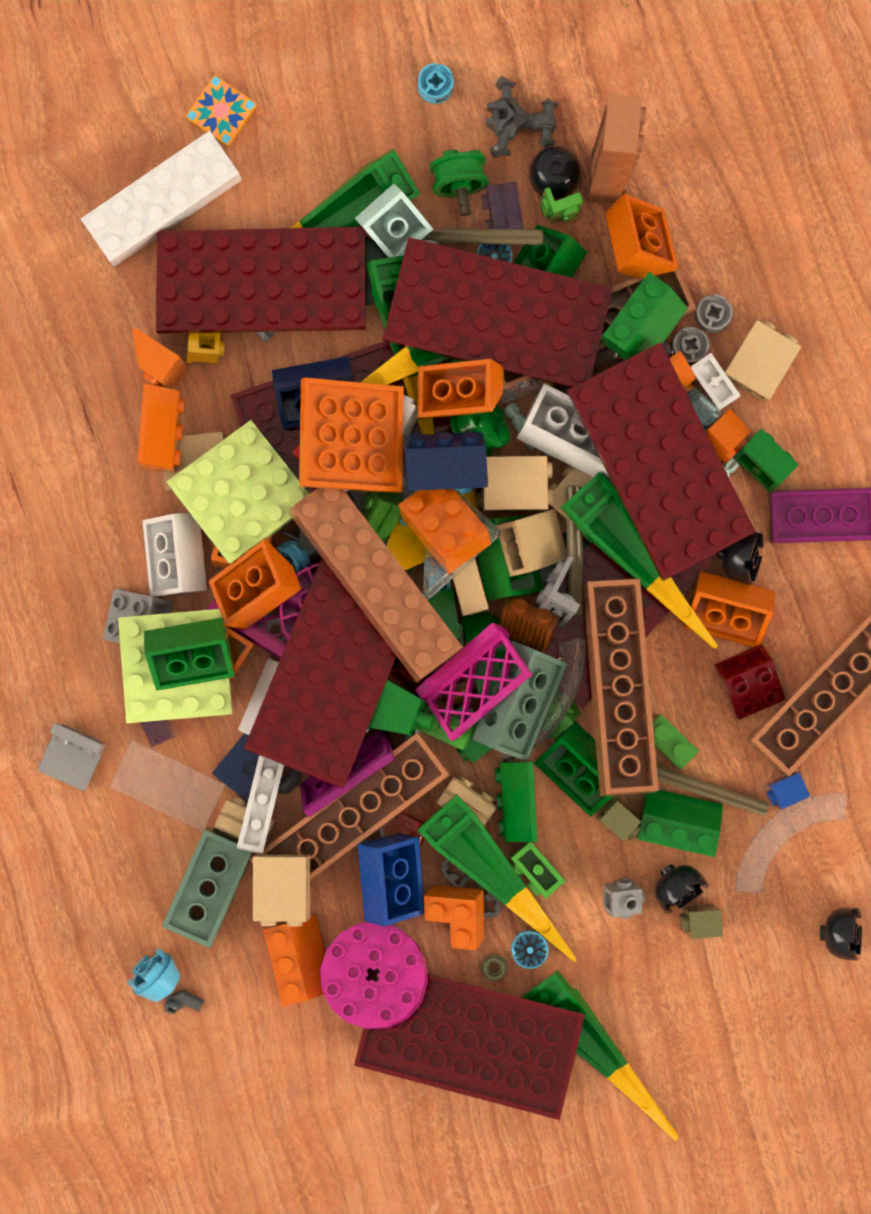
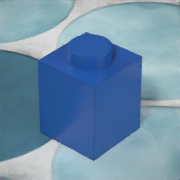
M795 771L790 777L784 776L767 784L769 791L766 792L772 806L777 805L779 809H784L810 797L800 772Z

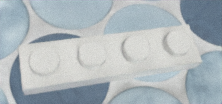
M259 756L237 849L263 855L284 765Z

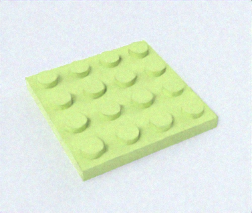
M252 420L248 421L167 481V485L229 565L263 539L266 540L293 519L289 515L291 507L309 495L304 487H299V480Z
M219 609L118 618L126 723L233 714L230 678L156 691L144 653V631L221 618L222 615Z

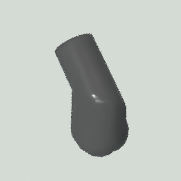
M289 768V773L280 780L278 793L288 794L295 789L301 782V772Z
M181 990L170 995L165 1000L164 1009L167 1013L174 1014L177 1010L187 1006L199 1012L205 1000Z

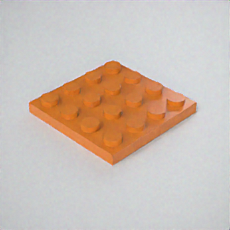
M315 378L301 379L299 487L401 493L404 386Z

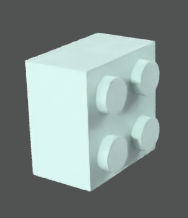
M395 184L390 186L355 217L357 222L388 258L404 255L408 237L422 240L433 230L431 225Z

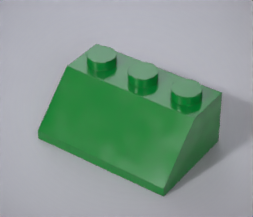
M537 224L534 230L543 231V243L540 245L525 244L515 259L514 264L572 278L588 251L571 236Z
M648 272L603 334L600 342L624 360H627L660 342L663 344L688 307L670 286Z
M529 515L482 521L489 531L491 545L478 553L486 601L538 593L543 589L540 569L510 577L496 525Z
M223 617L144 631V653L156 691L235 677L230 643Z
M576 721L562 732L534 762L542 772L590 817L615 796H600L596 741Z
M531 760L500 762V768H495L496 784L501 783V794H496L497 810H502L503 820H498L499 836H504L505 842H538L533 762Z
M663 790L645 793L639 816L641 823L638 827L641 829L635 838L641 841L715 857L721 832L723 804Z

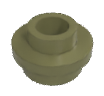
M492 954L483 960L481 970L484 977L488 980L498 981L506 975L507 963L502 956ZM497 963L499 965L498 971L492 972L489 969L490 964Z

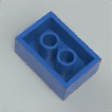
M395 833L358 844L364 921L385 927L425 914L419 837Z

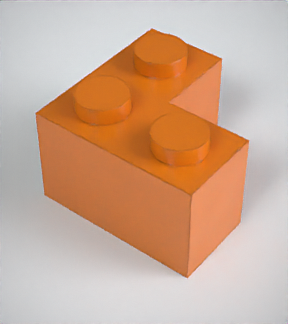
M731 409L706 431L720 461L722 460L725 464L747 443L744 438L751 432Z
M432 885L424 896L425 921L450 923L451 948L477 950L484 939L483 889Z

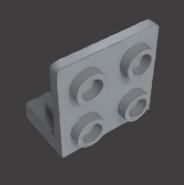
M571 555L564 561L560 559L555 568L551 569L546 578L547 585L544 590L540 591L535 600V603L538 604L537 608L547 609L553 615L559 617L557 626L560 628L576 614L580 606L572 596L557 592L574 559Z
M114 589L103 639L120 643L118 618L170 613L173 601Z
M60 722L54 723L50 731L53 736L41 760L38 771L85 791L107 744Z

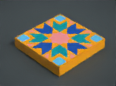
M214 75L185 118L204 132L210 131L217 141L229 148L258 105Z

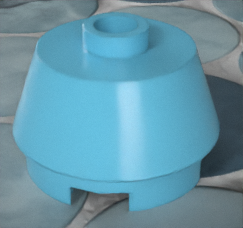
M160 948L155 950L156 954L153 957L149 958L147 955L143 957L132 970V973L135 974L133 980L127 981L134 994L153 1002H158L170 995L180 979V972L171 954L165 953Z

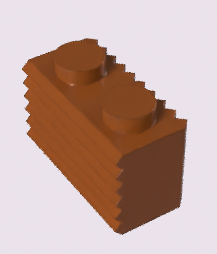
M511 597L503 608L499 626L507 630L510 635L508 638L531 646V648H536V650H540L543 653L553 640L559 617L553 615L547 609H539L529 605L523 599Z

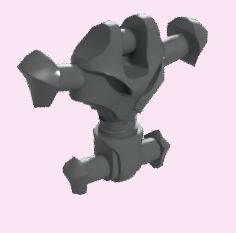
M501 76L496 82V87L502 91V98L487 104V110L492 113L491 118H486L485 121L486 126L499 137L497 145L490 148L493 158L505 155L511 156L510 150L507 149L509 139L513 140L514 136L524 128H530L532 132H542L541 140L538 143L543 148L554 146L555 141L551 139L552 132L557 125L554 108L558 107V103L548 98L542 101L544 106L543 113L534 111L532 114H527L519 105L517 98L512 96V88L515 87L517 82L510 81Z

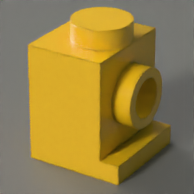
M188 333L186 363L204 362L218 364L219 356L224 357L225 341H220V333Z

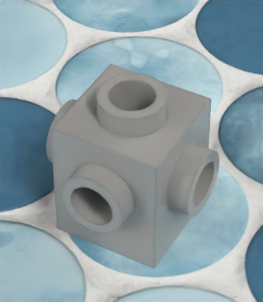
M621 878L617 882L603 884V909L612 918L626 919L633 917L635 914H642L645 894L643 889L633 880Z

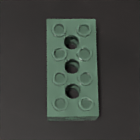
M513 641L512 644L533 675L480 719L472 739L497 751L528 761L568 664ZM510 664L508 679H515L522 673L518 665ZM503 666L497 678H502ZM496 681L490 696H495L499 692L501 682Z
M206 828L162 927L210 948L217 937L253 852L237 849V840L213 829ZM215 857H222L225 860V869L219 870L214 866L213 860ZM204 881H210L214 884V893L209 894L204 891ZM194 905L201 906L204 909V917L198 918L194 916L192 907Z

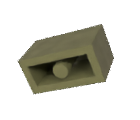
M614 798L596 817L623 842L627 838L632 840L641 829L638 827L641 821Z
M717 906L683 907L684 914H679L680 928L691 939L723 937L721 910Z

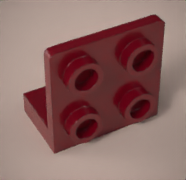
M762 644L715 664L716 671L727 688L738 719L747 717L785 699L773 659Z

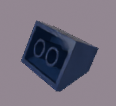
M349 356L272 370L274 392L283 430L300 427L301 379L315 378L354 382Z
M466 431L464 433L452 434L440 432L428 435L414 433L403 436V466L408 491L488 487L486 445L483 432Z

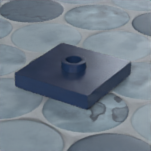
M244 733L212 774L248 802L259 755L244 750L249 735Z

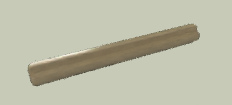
M433 228L422 240L454 244L540 245L543 243V231L530 229Z
M579 485L566 486V502L581 489ZM566 515L567 557L569 555L574 557L567 571L568 595L572 596L575 602L580 604L574 615L577 616L584 613L582 533Z
M657 765L658 781L761 816H765L768 812L769 804L767 802Z

